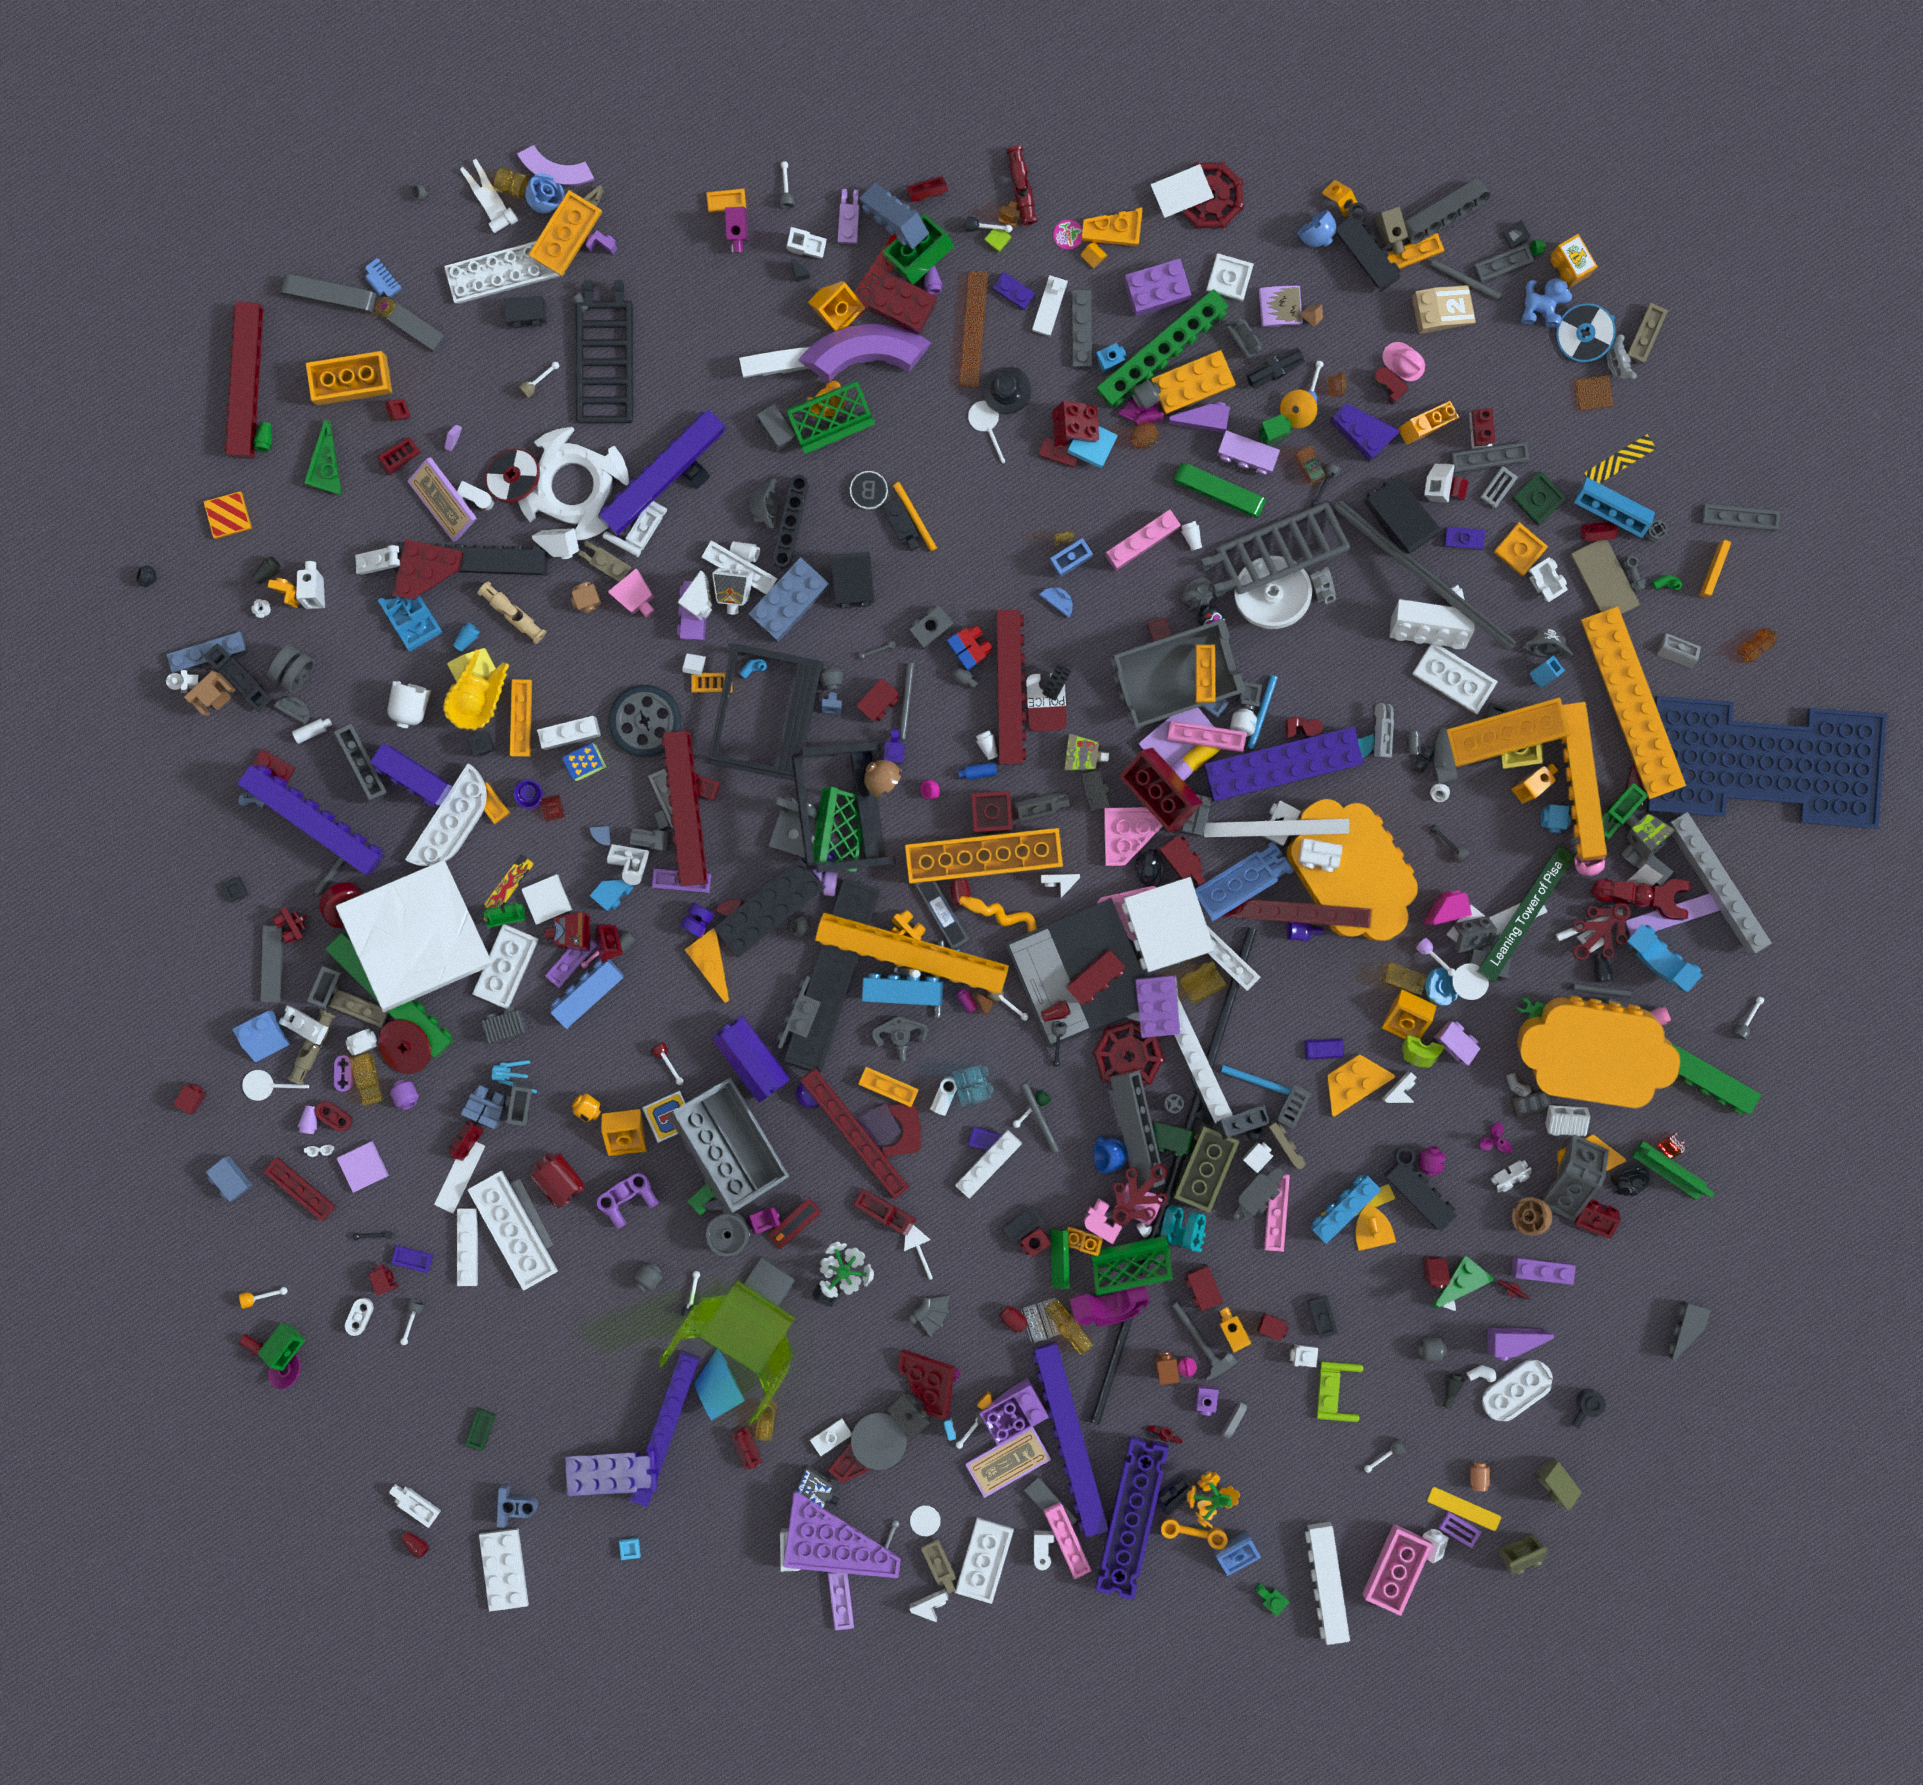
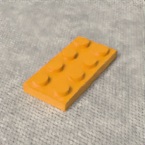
M568 190L528 254L529 257L558 275L563 276L602 214V210Z
M1221 350L1150 380L1152 384L1156 382L1161 390L1159 402L1165 415L1236 386Z

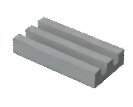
M1502 466L1479 498L1495 509L1518 477ZM1504 472L1505 476L1488 498L1486 495ZM1510 476L1512 479L1494 502L1492 499Z

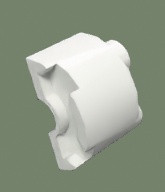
M1550 557L1528 570L1532 574L1530 580L1538 593L1542 592L1545 597L1544 600L1547 602L1568 590L1565 586L1567 584L1565 578L1562 575H1557L1555 570L1557 564Z

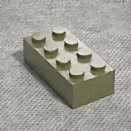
M1202 1125L1175 1188L1173 1197L1210 1213L1240 1141L1234 1137L1223 1140L1219 1131Z

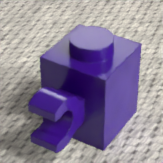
M891 729V742H885L884 759L895 764H904L905 745L904 743H899V730Z

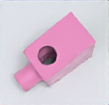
M637 569L608 591L632 614L640 610L645 617H648L654 612V609L648 603L654 596Z

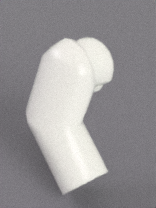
M1484 1365L1466 1372L1470 1381L1478 1377L1485 1378L1488 1382L1496 1380V1372Z

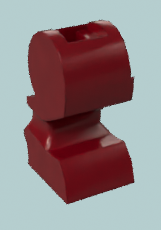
M1294 716L1291 719L1285 720L1286 739H1290L1296 734L1297 727L1301 728L1304 736L1307 738L1315 737L1323 730V725L1318 719H1311L1306 722L1305 718Z

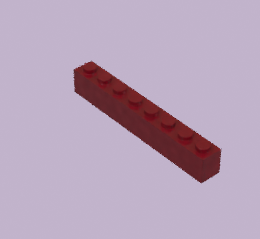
M236 302V306L232 311L235 322L231 329L233 345L230 347L232 364L229 366L231 383L228 384L230 402L227 403L226 407L229 418L225 424V430L228 434L227 440L224 443V450L231 458L255 459L253 440L257 427L264 307L259 303Z
M997 610L999 765H1022L1023 760H1026V749H1022V741H1026V730H1022V722H1026L1025 710L1022 711V703H1025V691H1021V684H1025V672H1021V665H1025V654L1021 653V646H1024V634H1020V626H1024V615H1020V610Z
M684 730L663 733L662 747L666 751L664 766L668 769L666 784L670 788L671 794L668 796V802L673 812L670 817L671 824L675 829L673 842L677 846L675 861L679 864L677 879L681 883V887L708 884L691 732Z

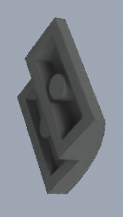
M761 1257L740 1290L769 1310L776 1312L796 1280L782 1269L777 1268Z

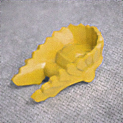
M475 650L473 657L469 659L456 684H452L443 705L446 718L460 729L476 730L477 728H483L485 724L489 723L490 718L494 717L493 711L496 709V703L502 692L501 686L504 684L503 681L507 676L506 671L509 665L504 662L490 673L487 681L484 678L473 675V669L480 652L478 650Z

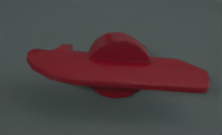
M1501 1279L1497 1282L1506 1288L1509 1296H1520L1530 1300L1521 1291L1517 1283L1508 1284Z
M1155 1426L1147 1427L1148 1431L1158 1435L1162 1441H1170L1176 1444L1183 1443V1440L1179 1439L1178 1436H1173L1172 1430L1168 1427L1162 1429Z

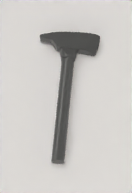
M1175 1302L1171 1305L1209 1359L1211 1365L1210 1373L1204 1378L1205 1381L1221 1375L1237 1363L1230 1353H1226L1221 1359L1216 1357L1179 1303Z

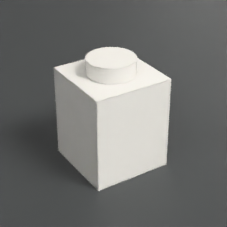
M1256 1142L1241 1159L1258 1173L1273 1157L1270 1154L1272 1150L1264 1142L1262 1144Z

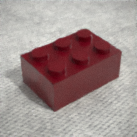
M885 271L868 303V310L906 330L920 335L937 303V297Z

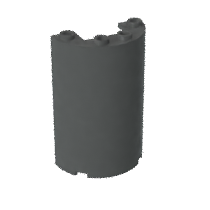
M1224 618L1114 654L1110 658L1111 666L1116 672L1112 674L1115 684H1119L1121 689L1118 695L1121 703L1125 702L1128 709L1126 714L1130 724L1133 723L1138 728L1210 704L1196 703L1195 645H1215V702L1246 692L1241 673L1237 671L1227 639L1230 636Z

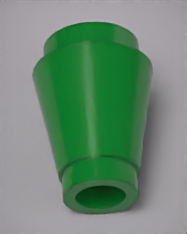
M260 422L253 440L255 450L269 452L270 448H272V425L270 423Z

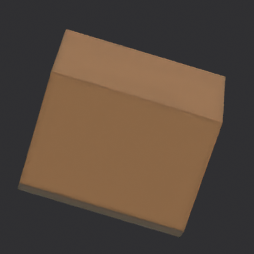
M1322 304L1308 306L1300 314L1313 327L1323 319Z

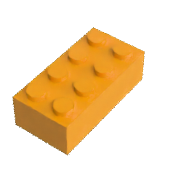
M382 351L306 363L311 401L317 406L393 394L387 356Z

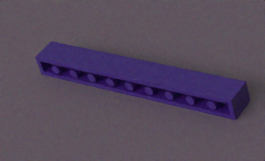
M1057 1342L1034 1347L1035 1353H1032L1034 1364H1039L1040 1371L1037 1372L1039 1382L1044 1383L1046 1389L1042 1393L1045 1402L1049 1401L1051 1407L1047 1411L1050 1421L1054 1420L1056 1427L1052 1429L1055 1439L1060 1440L1061 1446H1058L1060 1458H1065L1066 1465H1063L1065 1476H1070L1071 1483L1068 1484L1070 1494H1075L1076 1502H1073L1076 1514L1080 1513L1081 1521H1078L1081 1533L1085 1532L1086 1537L1108 1532V1526Z

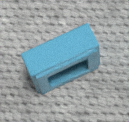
M948 1417L944 1420V1426L948 1440L951 1441L956 1439V1433L952 1418Z
M639 1537L619 1540L621 1560L641 1557Z

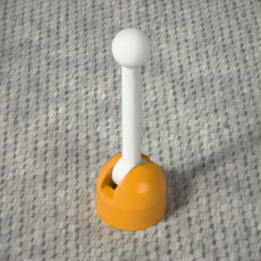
M282 1287L280 1290L253 1296L248 1292L239 1294L242 1309L249 1308L257 1299L277 1294L285 1295L287 1288Z

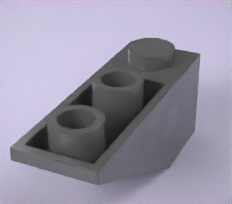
M1685 1301L1682 1302V1305H1679L1677 1324L1675 1323L1672 1328L1673 1338L1667 1346L1668 1357L1676 1360L1703 1332L1707 1325L1710 1309Z

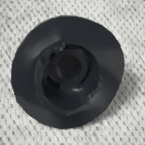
M1015 367L997 369L989 374L983 383L984 400L993 411L999 414L1015 413L1023 409L1029 402L1031 396L1029 379L1023 371Z

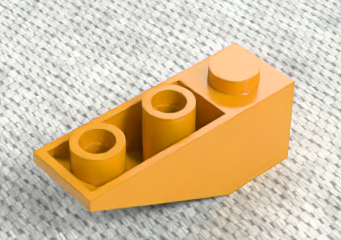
M1451 401L1410 419L1400 426L1398 430L1406 445L1458 419L1459 416Z

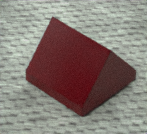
M1453 477L1449 497L1464 501L1469 482L1462 477Z

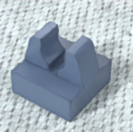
M829 692V698L822 700V713L841 715L842 701L837 700V693Z

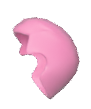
M1576 855L1574 858L1576 870L1582 875L1594 876L1604 870V859L1582 862L1581 857Z

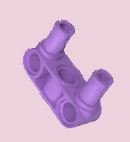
M638 1172L622 1180L602 1194L597 1200V1206L606 1216L610 1217L615 1227L619 1229L627 1224L618 1210L619 1204L621 1205L637 1193L638 1195L641 1194L650 1209L657 1205L659 1201L651 1190L652 1186L648 1175L644 1172ZM637 1176L643 1178V1186H637L635 1184V1178ZM603 1197L611 1199V1206L606 1207L603 1205Z

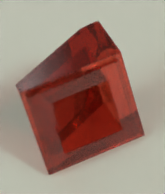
M560 795L541 799V807L546 822L565 817Z

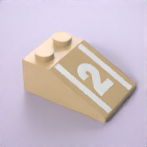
M1469 285L1416 291L1412 296L1419 334L1476 323Z

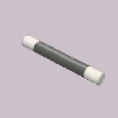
M899 966L894 969L896 974L915 978L920 976V972L915 969Z

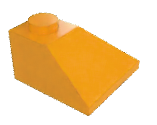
M844 281L821 288L808 301L813 310L834 331L846 328L865 309V306Z

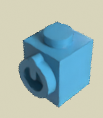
M1546 805V808L1542 809L1541 826L1549 829L1550 833H1561V830H1567V826H1570L1571 815H1569V806Z

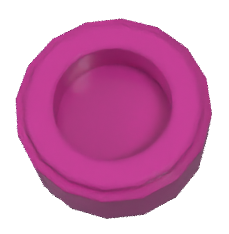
M925 780L922 782L920 791L923 798L934 799L939 797L940 789L936 781Z
M1183 1357L1178 1361V1371L1182 1376L1190 1377L1195 1374L1197 1365L1192 1358Z

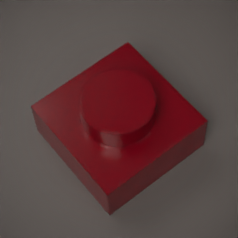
M404 399L390 400L385 403L391 422L407 420L411 417Z

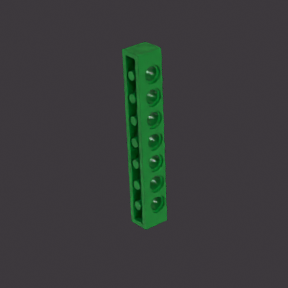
M1213 289L1097 387L1096 392L1110 408L1120 406L1125 401L1124 397L1129 393L1131 395L1134 394L1133 389L1145 380H1151L1154 377L1153 373L1158 368L1160 371L1169 364L1168 360L1171 357H1178L1184 351L1183 347L1187 344L1191 346L1196 342L1197 336L1201 332L1205 334L1209 331L1216 319L1218 321L1222 320L1227 315L1228 304ZM1209 310L1211 311L1212 316L1205 317L1202 314V311ZM1194 322L1198 328L1192 330L1188 327V323ZM1179 334L1183 337V340L1176 342L1173 336ZM1164 346L1169 352L1161 354L1158 348ZM1151 359L1154 365L1148 367L1144 364V360ZM1136 371L1139 373V378L1133 379L1129 373ZM1117 383H1121L1124 385L1125 389L1123 391H1117L1115 389V385Z

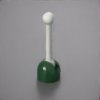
M1042 1089L1035 1096V1100L1040 1106H1045L1052 1100ZM1030 1108L1019 1120H1015L1013 1126L1015 1128L1020 1127V1123L1032 1112V1109Z

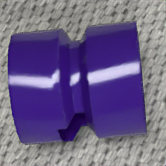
M693 902L688 910L689 916L684 917L680 926L702 938L707 929L705 925L711 922L715 914ZM696 914L703 918L701 922L694 919Z

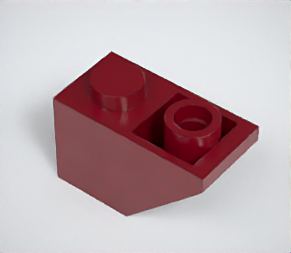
M1423 1257L1424 1280L1429 1285H1433V1288H1445V1285H1450L1446 1258Z

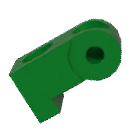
M705 1184L687 1202L701 1216L707 1210L704 1205L715 1195L710 1187Z

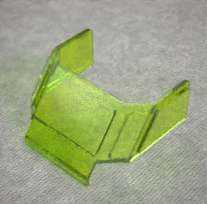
M737 1280L727 1296L702 1298L698 1306L694 1305L659 1359L661 1361L659 1366H664L680 1340L697 1337L703 1338L759 1375L764 1396L747 1422L751 1425L765 1411L790 1369L789 1364L794 1356L785 1333L795 1317Z

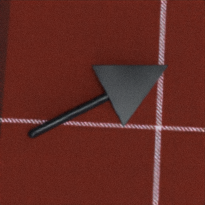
M1191 1076L1192 1084L1204 1109L1196 1112L1194 1115L1218 1131V1125L1214 1122L1194 1077Z

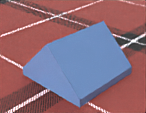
M1247 1531L1230 1539L1223 1549H1213L1227 1576L1261 1558Z

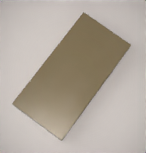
M1608 540L1596 541L1570 554L1599 613L1618 606L1621 614L1640 605Z

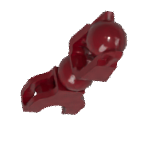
M1600 878L1593 884L1591 894L1596 900L1601 902H1622L1627 905L1633 903L1638 907L1649 906V908L1656 909L1664 919L1682 921L1688 919L1687 909L1677 907L1674 903L1675 893H1684L1690 890L1691 883L1689 881L1672 879L1662 886L1651 887L1645 883L1636 885L1634 882H1613L1607 878Z

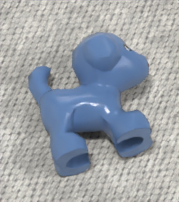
M1560 278L1549 280L1545 286L1544 295L1534 292L1533 288L1537 284L1535 280L1528 281L1526 285L1525 310L1521 318V324L1534 325L1537 317L1533 311L1544 314L1546 327H1559L1561 325V316L1555 313L1556 305L1568 303L1572 299V293L1569 291L1566 281Z

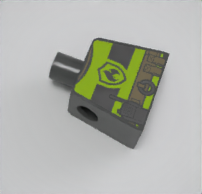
M1632 814L1625 821L1631 827L1627 835L1628 841L1645 860H1648L1671 839L1675 831L1674 828L1651 814L1645 815L1641 820Z

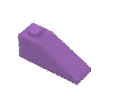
M1215 402L1214 404H1208L1170 416L1168 424L1225 433L1230 407L1226 406L1225 403Z

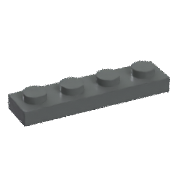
M1072 290L1073 368H1092L1091 290Z

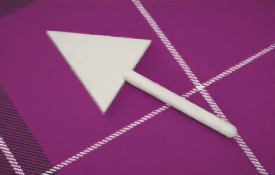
M913 1225L908 1235H905L904 1251L916 1246L928 1278L931 1280V1272L919 1246L930 1239Z

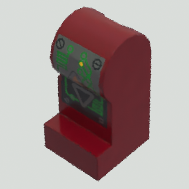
M1386 367L1379 368L1373 376L1374 384L1382 387L1390 395L1388 401L1392 405L1409 388Z

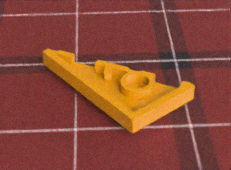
M713 928L703 935L702 938H699L687 947L685 951L726 1003L729 1001L728 989L717 932Z

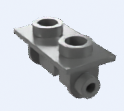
M1240 318L1235 324L1227 327L1232 338L1236 340L1243 354L1248 359L1258 355L1263 350L1262 344L1255 334L1251 337L1248 336L1252 330L1246 320Z

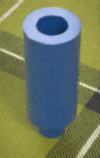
M995 762L965 766V770L958 771L959 778L966 777L967 780L997 776Z

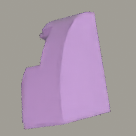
M454 425L447 433L445 449L453 450L460 436L461 426Z

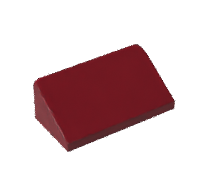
M597 925L595 938L601 961L622 955L623 951L616 925Z

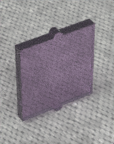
M886 1103L875 1109L871 1108L869 1112L858 1117L864 1130L876 1145L885 1141L889 1142L891 1138L902 1133Z

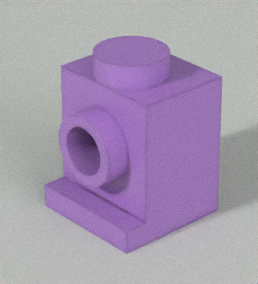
M1197 1386L1195 1408L1197 1411H1200L1201 1415L1210 1416L1212 1412H1216L1219 1392L1217 1387ZM1210 1399L1211 1403L1209 1405H1205L1204 1400Z

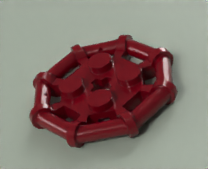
M1223 161L1221 163L1195 162L1194 166L1200 164L1203 171H1217L1216 176L1212 174L1205 176L1215 199H1209L1192 206L1200 213L1199 218L1189 208L1180 212L1197 229L1216 227L1224 229L1239 211L1244 209V181L1233 173ZM1223 173L1232 183L1227 185L1220 178L1221 174ZM1235 189V201L1230 200L1229 190ZM1227 206L1231 207L1232 209L1223 217L1221 212ZM1213 215L1216 216L1217 220H1204V216Z
M1134 1020L1111 1028L1106 1027L1103 1036L1092 1053L1095 1056L1099 1069V1078L1111 1084L1110 1077L1114 1071L1123 1073L1140 1070V1074L1143 1077V1086L1151 1085L1158 1069L1165 1060L1162 1056L1157 1036L1147 1037L1143 1042L1134 1038V1031L1141 1034V1027ZM1128 1030L1127 1037L1117 1039L1114 1035ZM1111 1038L1114 1041V1043L1111 1046L1110 1051H1103L1109 1039ZM1151 1043L1154 1056L1148 1055L1146 1045ZM1126 1051L1134 1054L1130 1062L1123 1058L1126 1055ZM1103 1056H1109L1112 1067L1108 1070L1106 1069ZM1148 1061H1153L1154 1063L1148 1074L1143 1071Z

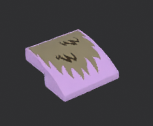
M1274 286L1259 289L1262 327L1299 326L1303 324L1302 316L1300 315L1302 313L1300 286Z

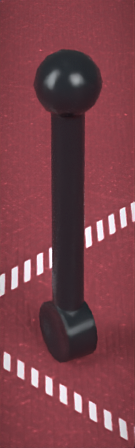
M392 1231L377 1234H353V1239L356 1241L360 1238L386 1237L390 1239L393 1237Z

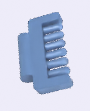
M376 258L365 267L369 272L365 279L379 296L385 293L391 298L401 290V286L398 285L394 278H391L392 275L389 274L386 267H382L383 264Z

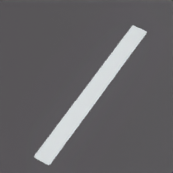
M1349 819L1206 823L1204 837L1349 834Z

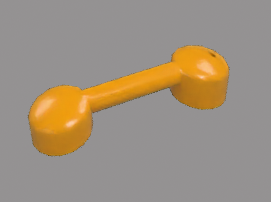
M1166 1518L1160 1525L1162 1535L1168 1539L1176 1537L1178 1533L1208 1539L1210 1546L1218 1550L1223 1549L1228 1543L1226 1533L1218 1527L1205 1531L1179 1525L1178 1521L1174 1518Z

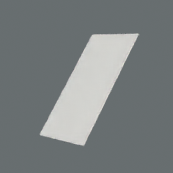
M1645 864L1627 882H1634L1636 885L1645 883L1652 887L1663 876Z

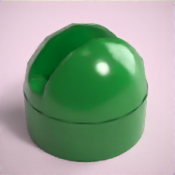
M1532 240L1530 249L1533 256L1541 255L1546 251L1544 248L1546 243L1543 240Z

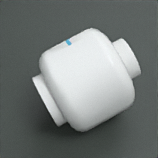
M1239 709V711L1232 715L1230 730L1246 732V737L1251 736L1255 732L1257 717L1251 710Z

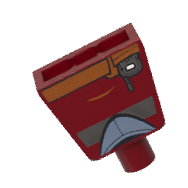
M582 911L555 918L554 928L545 929L546 940L554 939V945L562 949L590 951V915Z

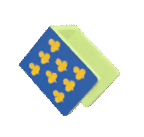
M593 743L563 757L571 778L576 781L606 768L597 746Z

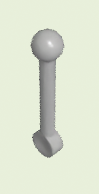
M897 1520L892 1522V1529L884 1546L887 1549L895 1529L899 1526Z

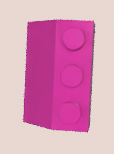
M1460 890L1441 893L1442 897L1435 900L1423 923L1424 925H1435L1471 916L1472 912L1467 893H1461Z

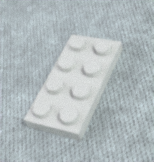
M513 1528L480 1533L479 1539L489 1612L528 1606L519 1529Z

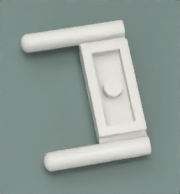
M653 501L640 514L625 541L609 532H604L603 538L639 557L661 522L663 515L667 512V508Z

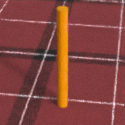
M900 482L893 485L930 552L936 550L935 543Z

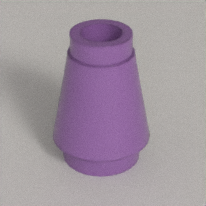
M934 265L924 274V290L932 295H937L942 292L941 288L943 285Z

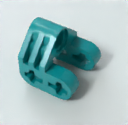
M1173 1205L1169 1206L1165 1213L1161 1237L1166 1236L1169 1244L1202 1252L1200 1246L1204 1244L1202 1238L1206 1235L1204 1232L1206 1225L1205 1215L1192 1212L1188 1218L1187 1226L1184 1227L1181 1226L1184 1214L1182 1208Z

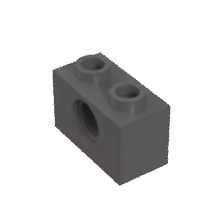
M933 606L925 613L926 617L922 620L918 618L910 625L912 627L909 629L910 633L923 649H926L954 626V623L940 606L937 608ZM927 622H934L936 628L933 631H928L925 628Z

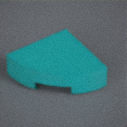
M1374 734L1358 739L1362 758L1372 751L1375 742Z

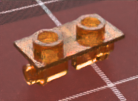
M1767 628L1758 631L1756 636L1742 644L1736 653L1745 656L1743 660L1746 664L1754 662L1762 655L1759 648L1766 652L1776 644V631Z

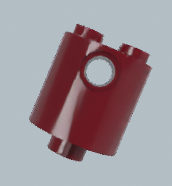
M561 1153L547 1154L534 1165L531 1179L549 1199L554 1208L556 1206L558 1209L570 1201L568 1197L571 1194L574 1197L585 1189V1183Z

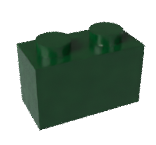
M1154 1122L1153 1131L1158 1151L1166 1152V1149L1173 1151L1174 1155L1184 1157V1154L1191 1153L1196 1131Z

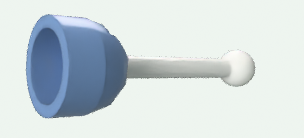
M1322 361L1316 362L1317 368L1315 371L1310 391H1307L1314 397L1316 403L1317 395L1314 392V389L1320 368L1323 367Z

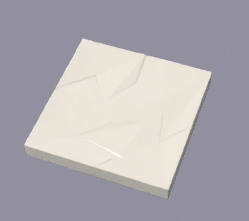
M445 860L336 906L383 1013L492 966L491 959Z

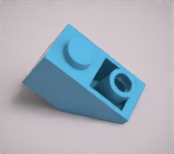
M624 880L602 881L590 897L605 910H615L621 904L620 899L624 894L627 896L634 887L624 882Z

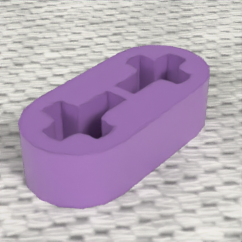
M341 1055L336 1058L334 1063V1086L338 1091H348L353 1086L354 1062L349 1055ZM343 1058L349 1063L348 1066H345V1072H343V1066L340 1065ZM343 1074H345V1081H348V1085H345L344 1088L343 1085L339 1084V1081L343 1080Z

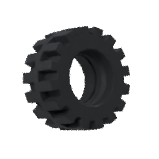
M1057 664L1042 694L1056 701L1071 670Z

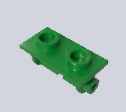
M518 902L504 905V911H502L500 906L487 908L484 911V916L487 918V928L525 920V907L522 903L518 904Z

